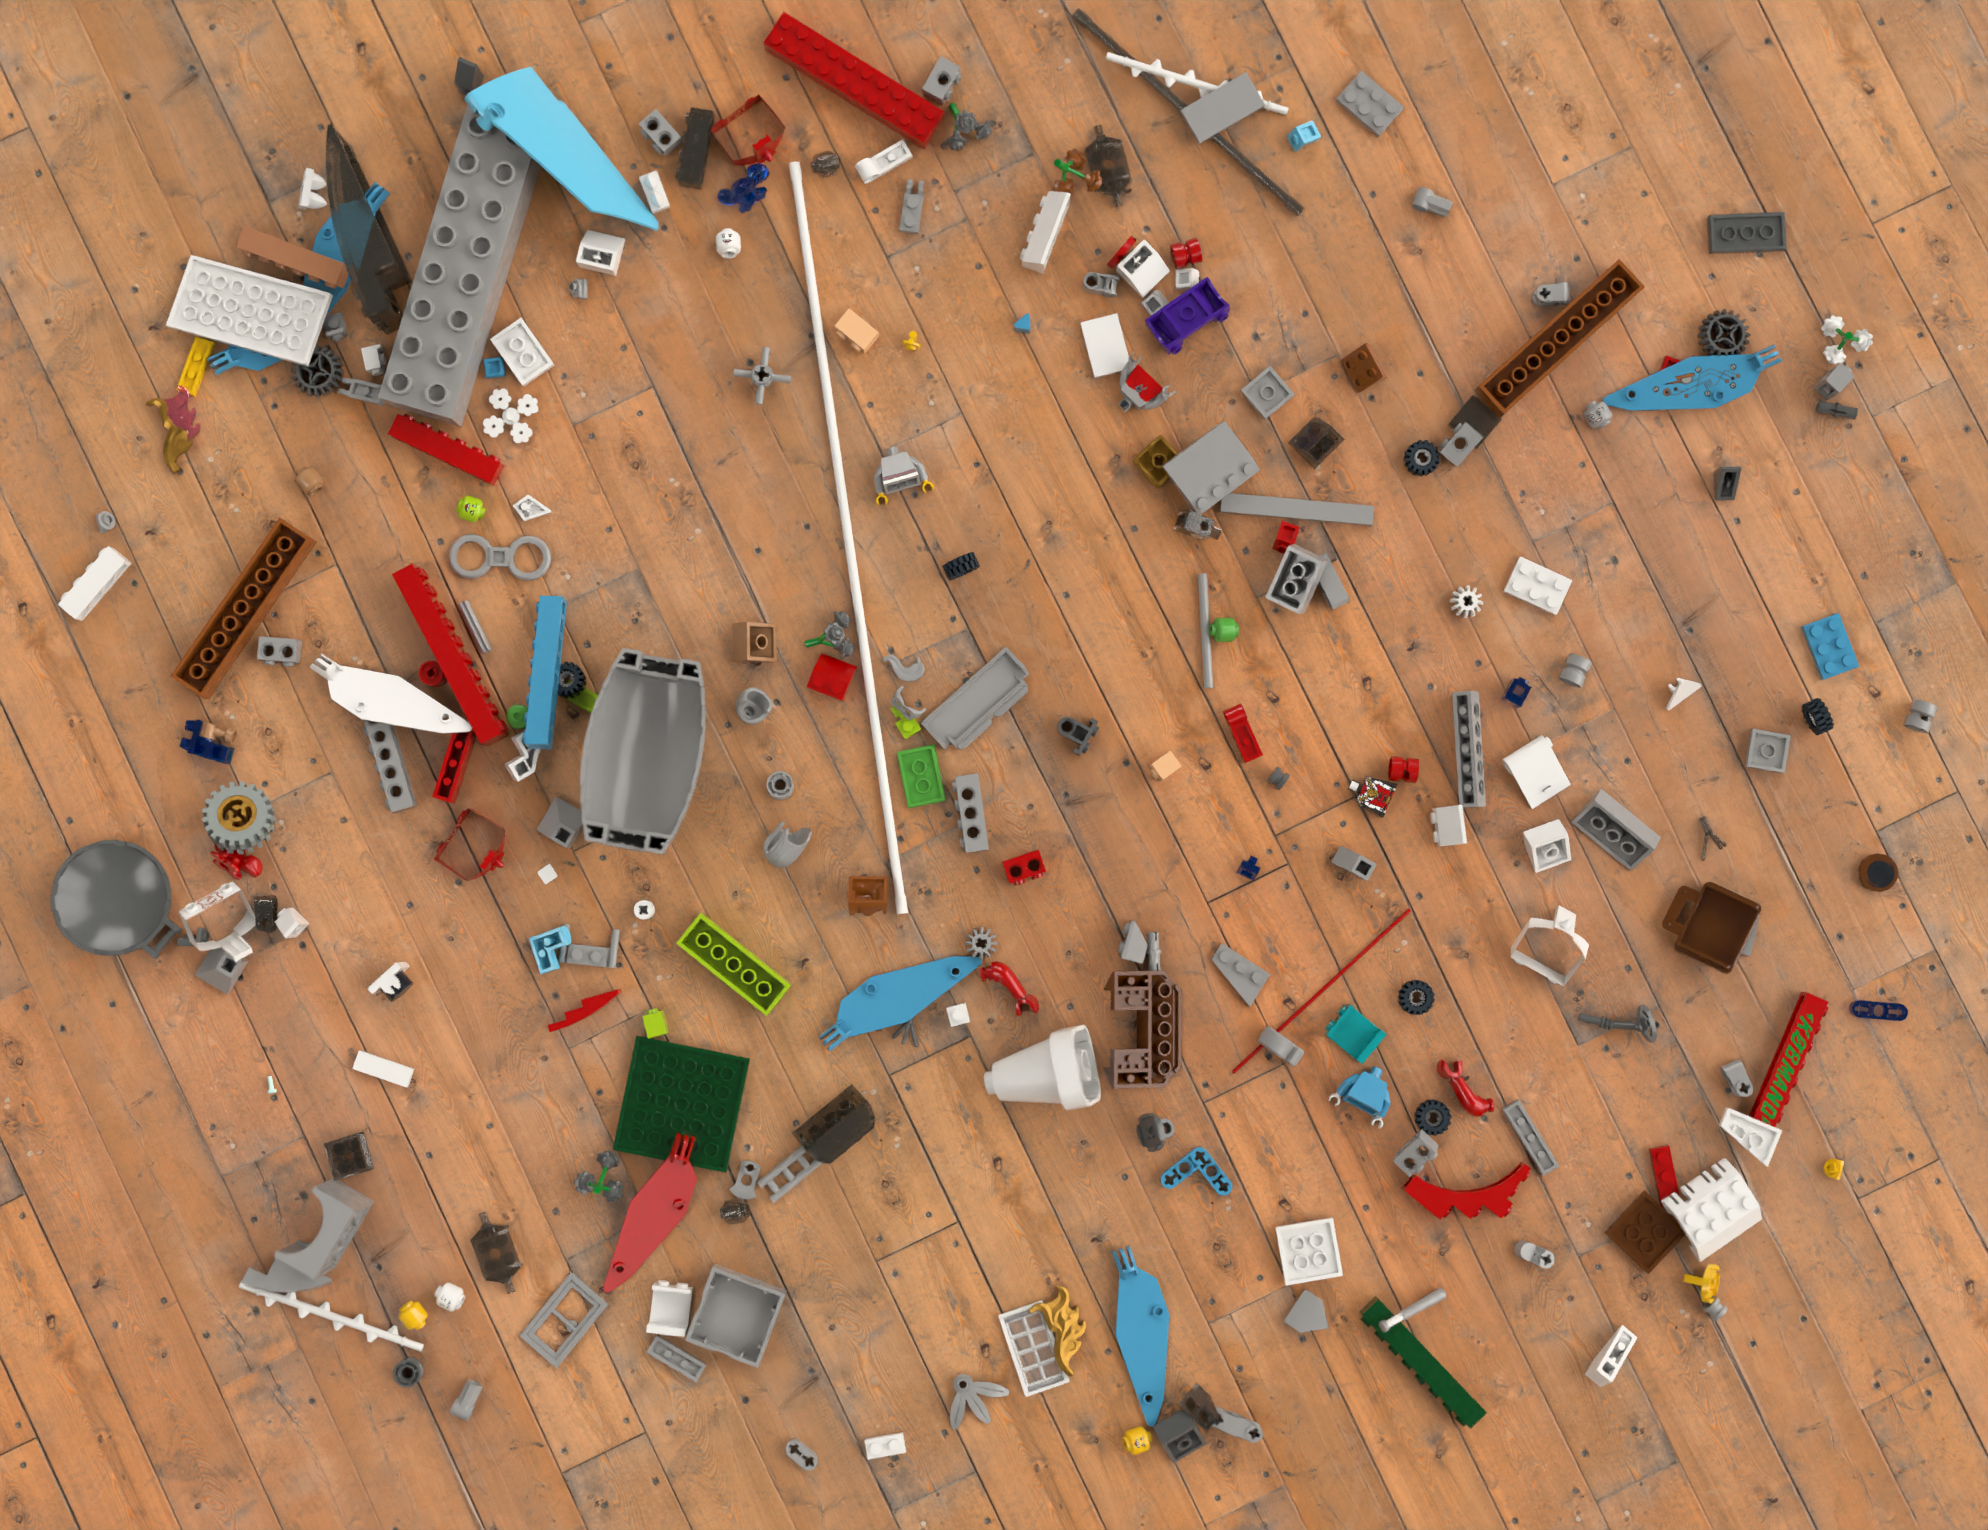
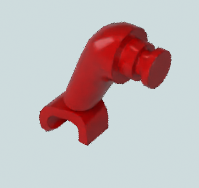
M996 961L992 962L991 966H987V969L984 967L980 968L982 981H986L988 978L989 980H994L995 983L999 982L1009 991L1014 999L1018 1000L1015 1006L1017 1016L1023 1013V1003L1029 1004L1032 1012L1037 1015L1039 1011L1037 998L1031 994H1026V990L1009 966Z
M1443 1059L1439 1060L1437 1065L1438 1074L1444 1079L1451 1080L1449 1083L1462 1108L1468 1114L1474 1117H1481L1487 1111H1494L1492 1098H1487L1486 1100L1476 1096L1464 1079L1459 1077L1463 1071L1462 1060L1453 1062V1072L1449 1070L1447 1063Z

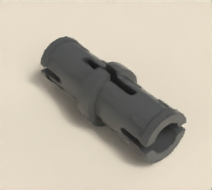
M1819 400L1816 412L1829 414L1835 418L1839 416L1855 420L1858 408L1843 406L1837 402L1833 404Z

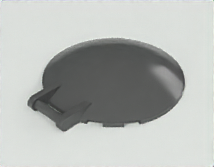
M104 840L86 845L65 860L53 880L50 904L56 925L71 943L84 951L98 955L116 956L142 948L153 958L157 959L160 956L159 953L169 941L182 931L177 924L168 918L172 892L165 869L150 852L136 844L119 840ZM165 925L170 927V930L154 948L148 945Z

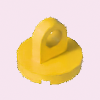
M1709 1264L1703 1278L1684 1274L1683 1282L1702 1286V1301L1711 1304L1714 1302L1712 1296H1716L1718 1292L1720 1276L1717 1270L1719 1271L1720 1269L1718 1265Z

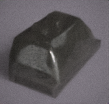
M851 1084L792 1132V1135L812 1158L818 1162L830 1164L875 1127V1116L871 1105Z

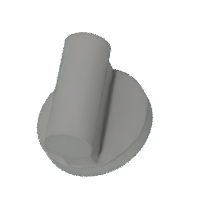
M575 278L570 283L569 292L572 297L587 299V279Z
M103 511L95 514L101 534L114 528L115 519L111 513Z

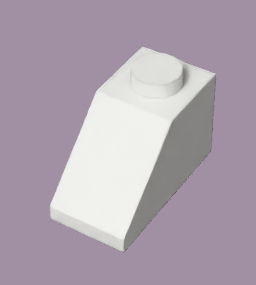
M294 908L282 909L277 915L278 919L275 921L285 938L297 937L310 924Z

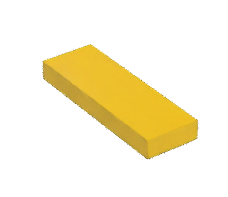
M195 336L176 388L177 391L196 397L208 365L207 358L211 357L215 343Z

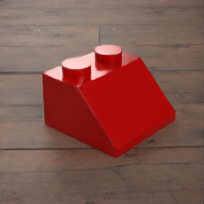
M821 653L806 687L812 691L844 702L857 666Z

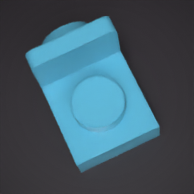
M1310 121L1296 126L1287 135V138L1296 152L1303 146L1318 141L1321 135L1314 122Z

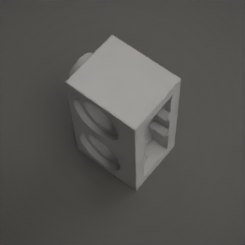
M657 109L639 123L642 129L640 133L646 140L650 138L654 143L652 146L658 154L663 153L667 157L683 143L681 136ZM657 124L658 127L656 130L651 131L649 130L650 125ZM664 138H669L670 142L668 144H661Z
M259 636L257 659L263 661V664L275 665V662H282V666L294 667V663H301V640ZM272 646L274 652L271 656H268L267 649ZM292 648L293 654L287 658L286 650Z
M1421 1129L1395 1153L1393 1162L1410 1177L1414 1173L1418 1174L1424 1168V1164L1427 1161L1431 1162L1438 1155L1437 1149L1439 1145ZM1420 1146H1425L1428 1150L1423 1151L1420 1149ZM1407 1158H1411V1159H1413L1415 1162H1414V1163H1410V1162H1408L1406 1159H1407Z

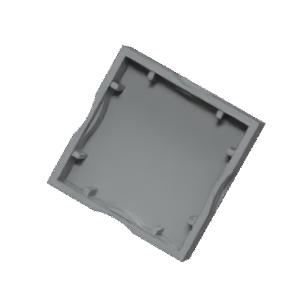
M714 1264L685 1341L709 1350L722 1352L735 1360L758 1368L787 1290Z

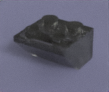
M1315 416L1288 444L1315 470L1345 439L1331 425Z

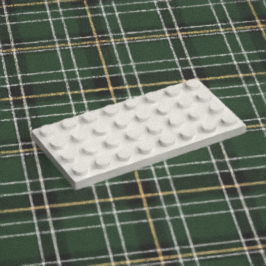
M191 255L166 326L189 334L309 366L333 295L325 291Z

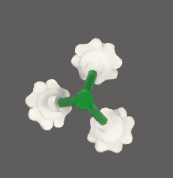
M1831 315L1830 318L1824 320L1821 330L1824 331L1825 336L1835 337L1836 334H1840L1842 341L1837 346L1825 347L1823 354L1826 361L1834 365L1837 363L1842 364L1846 358L1842 347L1849 340L1853 341L1851 342V347H1854L1857 352L1867 351L1868 347L1873 344L1871 340L1873 335L1869 334L1867 329L1857 330L1854 335L1851 332L1844 333L1842 331L1844 326L1842 317Z

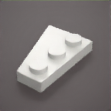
M1726 1107L1719 1126L1768 1167L1782 1130Z

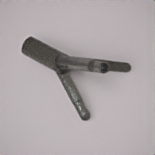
M1706 816L1699 818L1705 832L1701 861H1705L1709 836L1720 850L1723 848L1722 846H1727L1712 831Z

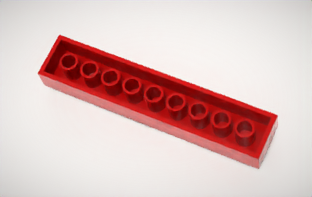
M785 12L782 13L763 42L765 51L924 150L945 118L943 110Z
M412 563L393 573L392 576L480 744L490 746L509 736L506 732L509 730L504 720L501 721L498 716L500 713L495 703L492 704L489 699L491 696L486 686L483 687L480 682L482 677L477 669L474 670L471 665L473 660L470 654L465 653L462 648L465 646L464 642L454 632L456 629L454 623L446 617L445 613L447 610L442 602L439 603L436 598L438 596L436 589L428 583L427 579H429L426 570Z

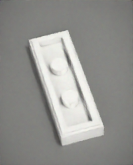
M362 1050L358 1051L352 1068L404 1087L409 1086L414 1072V1068Z

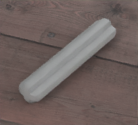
M467 600L462 601L458 606L481 653L490 652L489 642Z

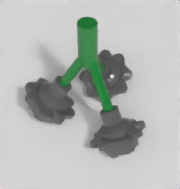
M955 103L948 105L955 118L953 136L946 138L945 144L949 145L951 150L960 151L963 149V146L967 145L968 140L960 136V131L968 134L969 130H975L978 142L981 139H988L992 132L988 120L978 124L977 119L974 118V113H968L964 110L961 114Z
M835 611L833 612L835 621L827 624V628L820 637L806 640L805 646L809 648L823 644L834 647V650H838L841 659L844 660L845 657H850L854 650V644L850 643L849 637L842 642V639L845 637L843 627L849 628L848 623L851 619L846 612Z
M613 1151L598 1153L596 1160L602 1166L599 1181L596 1183L594 1180L595 1176L589 1174L588 1171H584L583 1174L578 1173L577 1179L574 1181L575 1190L583 1195L592 1191L595 1194H599L601 1190H604L602 1195L606 1197L607 1202H617L618 1198L623 1196L624 1186L620 1185L619 1180H609L608 1184L604 1186L602 1182L606 1171L612 1167H618L620 1159L616 1157Z

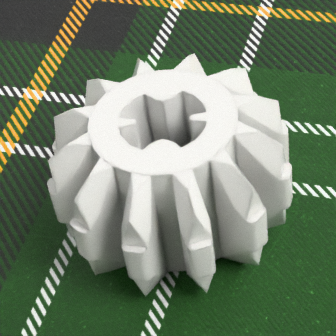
M1467 585L1465 590L1459 587L1458 592L1454 591L1452 593L1455 598L1450 599V602L1455 603V605L1451 609H1458L1456 612L1457 616L1463 612V618H1467L1468 613L1471 617H1474L1475 611H1481L1477 605L1483 604V601L1478 600L1482 594L1475 595L1477 588H1473L1470 591V586ZM1463 599H1469L1467 606L1464 605L1465 601Z

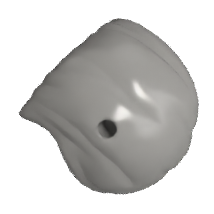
M751 687L739 694L735 703V711L745 724L755 725L763 721L770 714L773 704L763 690Z

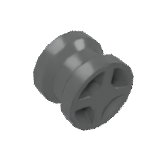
M1277 766L1266 782L1275 785V788L1280 790L1290 775L1283 773L1281 768Z

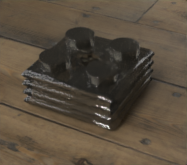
M364 1132L324 1144L334 1180L370 1171L374 1168ZM348 1151L350 1154L353 1155L351 1161L349 1158L346 1159L345 1155L348 1154Z

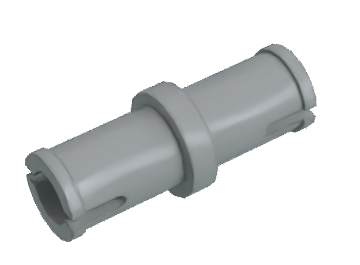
M1147 932L1148 950H1146V954H1148L1149 971H1161L1159 932Z

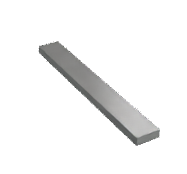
M1229 493L1221 499L1220 512L1372 526L1374 506Z

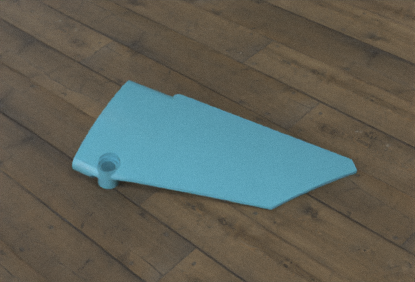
M532 67L498 77L472 90L465 96L464 100L475 114L480 113L476 121L482 129L490 131L495 126L505 133L590 212L610 215L643 225L655 231L658 230L657 219L563 101L556 99Z

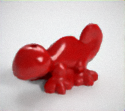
M214 844L216 852H210L215 858L212 862L236 880L242 878L240 869L253 878H257L263 870L260 859L254 855L246 857L245 850H243L244 854L238 855L236 850L231 854L227 852L226 848L221 850L217 844Z

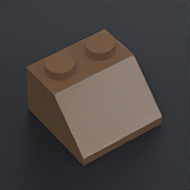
M758 622L733 623V662H777L776 624Z

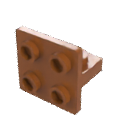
M1368 343L1363 344L1341 360L1358 393L1387 378Z

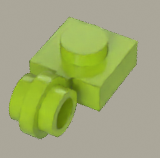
M894 706L890 708L896 718L899 716L901 718L895 724L905 740L922 730L915 718L909 720Z

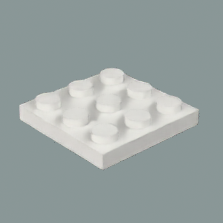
M1333 1217L1275 1227L1286 1286L1343 1276Z

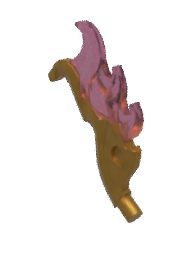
M177 385L179 393L174 398L165 400L153 398L146 402L147 406L157 405L159 407L163 426L168 429V435L163 445V455L167 467H170L174 474L181 471L176 463L177 458L191 448L193 443L189 439L194 438L200 432L199 423L196 424L195 428L193 427L196 408L193 407L191 412L188 411L189 392L181 385Z

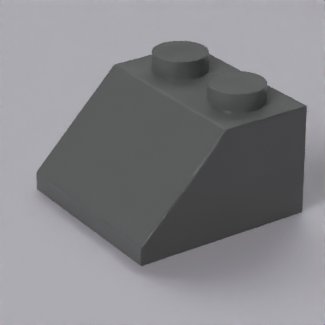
M1187 1408L1177 1411L1171 1417L1161 1420L1153 1426L1163 1448L1173 1463L1207 1444Z

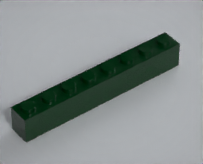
M1376 1296L1360 1311V1314L1363 1316L1361 1320L1368 1328L1372 1325L1376 1329L1374 1334L1381 1341L1386 1340L1390 1344L1387 1348L1395 1356L1399 1354L1403 1358L1401 1362L1408 1370L1413 1368L1417 1374L1414 1376L1422 1384L1426 1382L1430 1386L1428 1391L1435 1398L1439 1396L1444 1401L1442 1405L1449 1413L1452 1410L1456 1413L1457 1417L1455 1419L1463 1427L1467 1425L1471 1429L1487 1413L1401 1322L1391 1326L1387 1332L1381 1330L1379 1322L1382 1320L1387 1321L1395 1315Z

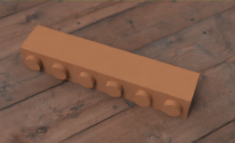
M245 225L236 247L243 250L242 254L252 258L254 255L259 256L258 260L268 264L270 261H273L278 268L286 270L287 267L291 268V272L299 276H303V273L309 275L308 279L317 283L320 280L325 281L324 285L336 289V286L344 289L351 270L350 266Z

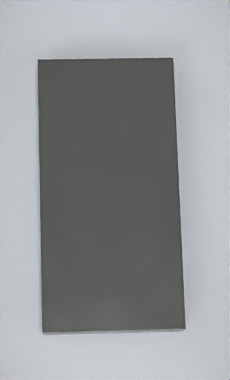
M1785 212L1707 216L1709 254L1787 250Z

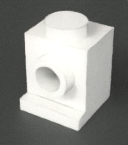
M378 344L361 348L366 371L373 376L384 374V365L387 364L384 353L382 354V352H385L384 347Z

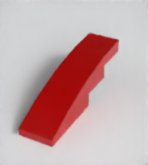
M621 989L581 999L583 1007L564 1012L566 1020L549 1024V1033L573 1025L591 1016L622 993Z

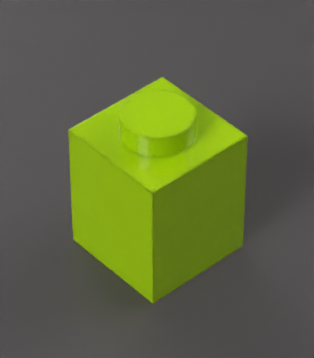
M658 1008L647 1010V1015L642 1016L648 1038L669 1033L663 1010L658 1011Z

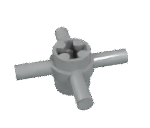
M768 347L762 348L761 363L755 366L752 371L734 369V376L751 378L757 386L755 404L757 405L763 404L764 389L769 387L773 381L791 383V376L774 374L768 366L770 348ZM758 373H769L768 377L763 378V381L759 380Z

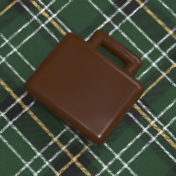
M1713 882L1705 883L1700 892L1687 886H1681L1670 905L1662 926L1664 929L1679 935L1675 942V950L1678 953L1718 972L1730 974L1761 914V906ZM1688 899L1695 904L1683 925L1676 922Z

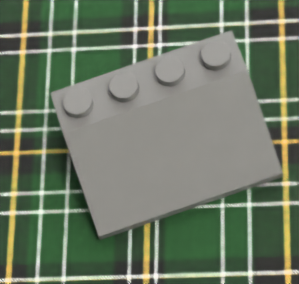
M1224 420L1162 466L1191 511L1200 515L1260 471L1250 453Z

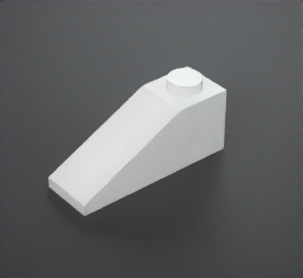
M1621 1325L1594 1358L1585 1375L1599 1387L1611 1383L1637 1337Z

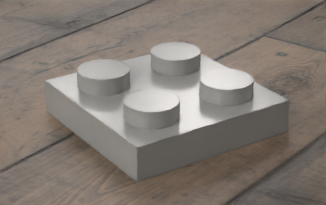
M1271 366L1241 390V393L1264 420L1295 395Z
M1751 729L1745 767L1785 773L1791 735Z

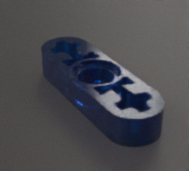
M1854 1000L1849 1005L1851 1015L1859 1018L1903 1021L1908 1015L1906 1006L1898 1003ZM1860 1003V1007L1868 1008V1011L1858 1012L1855 1010V1007H1858ZM1877 1005L1883 1008V1013L1880 1016L1874 1014V1008ZM1898 1009L1902 1011L1901 1014H1898V1017L1897 1014L1889 1013V1010Z

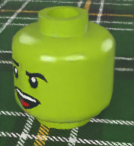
M466 495L464 498H460L456 512L460 519L476 523L478 518H483L486 508L482 507V500Z

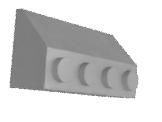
M1602 789L1588 800L1571 822L1630 871L1656 849L1661 838Z

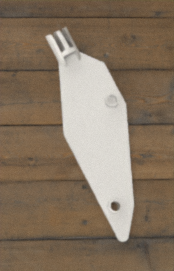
M322 653L320 658L315 660L316 665L312 663L310 666L313 671L328 680L331 699L362 720L442 734L470 732L472 730L469 722L399 676L341 666Z

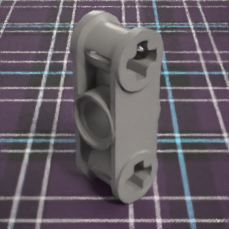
M1213 1407L1208 1412L1209 1422L1214 1428L1252 1443L1259 1442L1263 1437L1260 1425L1242 1415L1229 1412L1220 1407ZM1220 1414L1221 1419L1215 1421L1213 1416ZM1256 1428L1257 1434L1253 1433L1251 1436L1249 1431H1253Z

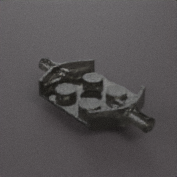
M1102 125L1094 126L1097 136L1096 140L1085 149L1091 174L1095 170H1099L1100 177L1103 178L1102 185L1095 192L1110 195L1113 197L1115 207H1118V204L1120 207L1123 205L1120 194L1132 183L1122 140L1107 137L1103 133ZM1111 160L1114 166L1107 169L1104 167L1103 162Z
M485 1211L478 1214L482 1223L481 1229L470 1241L484 1279L486 1281L501 1282L505 1285L507 1294L515 1292L512 1277L523 1266V1263H520L508 1230L509 1225L491 1223ZM493 1248L500 1251L501 1255L498 1259L492 1258L490 1254Z

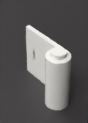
M1542 735L1502 759L1505 768L1515 778L1532 809L1571 785L1551 748L1553 746L1552 742L1547 736L1544 738Z

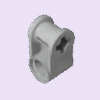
M1089 272L1083 279L1082 288L1087 293L1114 298L1117 297L1116 287L1120 277L1111 274ZM1088 279H1093L1096 282V285L1091 287L1086 283V281Z
M1561 282L1541 285L1532 295L1533 303L1537 306H1558L1571 303L1569 283Z
M1739 1059L1720 1067L1721 1073L1734 1095L1748 1097L1752 1094L1753 1085L1744 1065ZM1741 1085H1745L1743 1091H1739Z

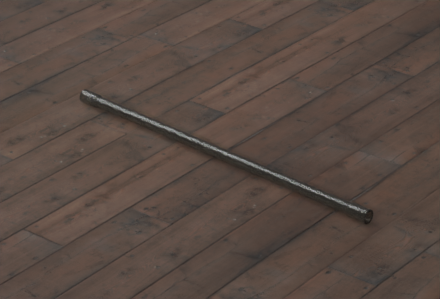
M1080 8L1074 12L1072 17L1084 28L1088 29L1112 52L1137 61ZM1144 71L1139 74L1179 111L1188 106L1153 74ZM1218 133L1210 138L1283 202L1293 214L1298 217L1305 208L1298 201L1289 196L1221 134Z

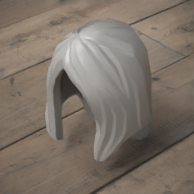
M781 821L774 832L766 838L763 845L764 855L769 863L779 868L790 866L809 842L812 835L810 829L803 827L799 831L789 833V828L781 829L785 822Z

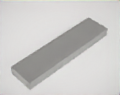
M1517 1099L1502 1108L1503 1113L1541 1175L1544 1176L1559 1167V1164L1520 1100Z

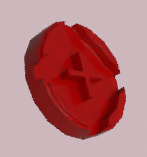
M1132 235L1108 262L1107 265L1111 269L1118 264L1136 242Z

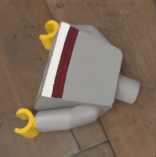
M891 447L887 450L888 456L881 459V465L878 466L874 476L876 493H878L876 503L880 505V497H884L885 503H888V498L884 495V492L887 495L921 485L920 481L923 483L921 488L924 493H926L924 488L926 484H929L931 490H933L934 486L931 482H928L927 472L919 460L915 457H909L907 452L899 453L897 447Z

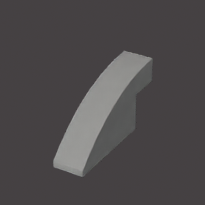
M275 1258L267 1276L248 1268L241 1282L270 1292L297 1293L330 1285L333 1280L324 1275L314 1280L280 1259Z

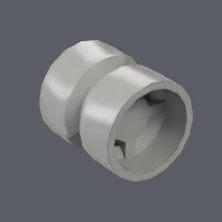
M1569 653L1566 659L1567 668H1562L1559 680L1571 686L1582 688L1586 679L1584 674L1588 673L1592 662L1582 656Z
M1913 699L1909 709L1911 714L1907 715L1904 726L1917 732L1929 733L1932 725L1930 719L1935 717L1938 707L1926 701Z

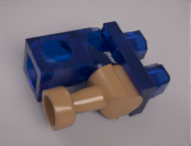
M198 719L196 721L187 720L185 730L193 732L191 739L182 738L180 747L187 750V753L230 765L235 748L217 744L214 741L218 737L224 738L226 743L234 744L237 738V730L229 728L225 731L218 728L214 723Z

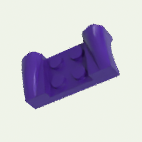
M1206 277L1145 319V324L1168 355H1175L1182 350L1183 340L1212 320L1214 322L1225 321L1229 317L1230 305L1218 294L1210 279Z

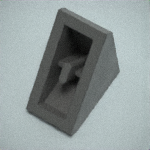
M1741 466L1720 467L1714 471L1715 500H1735Z

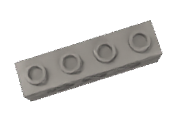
M978 773L955 776L956 781H952L953 792L958 793V800H955L956 812L960 811L961 819H957L959 831L963 830L964 838H960L962 850L965 849L966 853L989 850ZM966 789H970L973 792V797L970 800H965L962 797V792ZM972 808L976 811L973 819L965 817L966 809ZM971 827H975L979 831L978 836L975 838H970L967 835V831Z

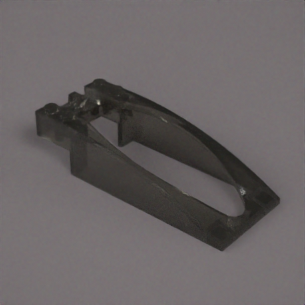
M330 124L327 126L326 179L329 206L337 242L355 287L353 293L357 300H361L363 305L360 308L364 317H368L374 325L376 324L379 331L382 330L389 334L399 329L403 317L392 291L413 281L380 208L375 216L365 196L370 186L352 146L336 127Z

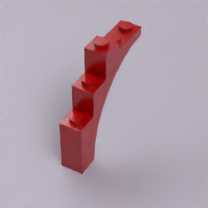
M1520 1162L1511 1173L1499 1181L1472 1190L1441 1188L1413 1174L1401 1189L1440 1220L1442 1217L1446 1218L1449 1215L1452 1205L1469 1219L1479 1215L1482 1205L1502 1219L1503 1216H1508L1512 1210L1511 1206L1513 1203L1507 1198L1509 1196L1512 1197L1517 1192V1186L1521 1181L1524 1182L1529 1177L1531 1168L1525 1163Z

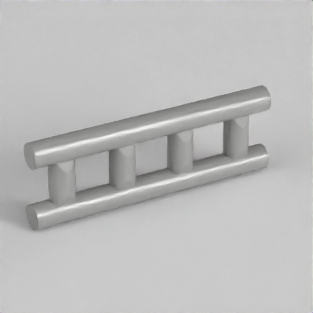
M818 1133L757 1182L761 1188L767 1184L774 1194L769 1198L773 1203L834 1155L830 1148L824 1151L818 1144L822 1139ZM812 1148L819 1157L809 1164L803 1154ZM797 1160L804 1169L794 1176L788 1166ZM782 1172L788 1182L779 1188L773 1179Z

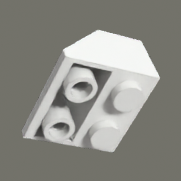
M588 230L580 243L576 263L580 268L616 276L625 239Z
M1144 239L1117 265L1116 272L1143 298L1170 270L1158 252Z

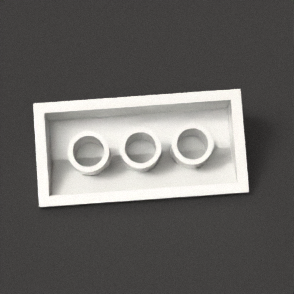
M1049 191L1047 197L1043 196L1040 203L1042 210L1040 214H1036L1033 224L1036 226L1034 231L1029 232L1026 242H1029L1027 249L1023 248L1020 255L1023 267L1043 274L1069 207L1070 193Z

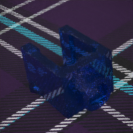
M1513 678L1501 700H1508L1515 704L1514 707L1520 708L1532 687L1528 685L1529 682L1524 678ZM1516 686L1524 689L1521 697L1513 693Z

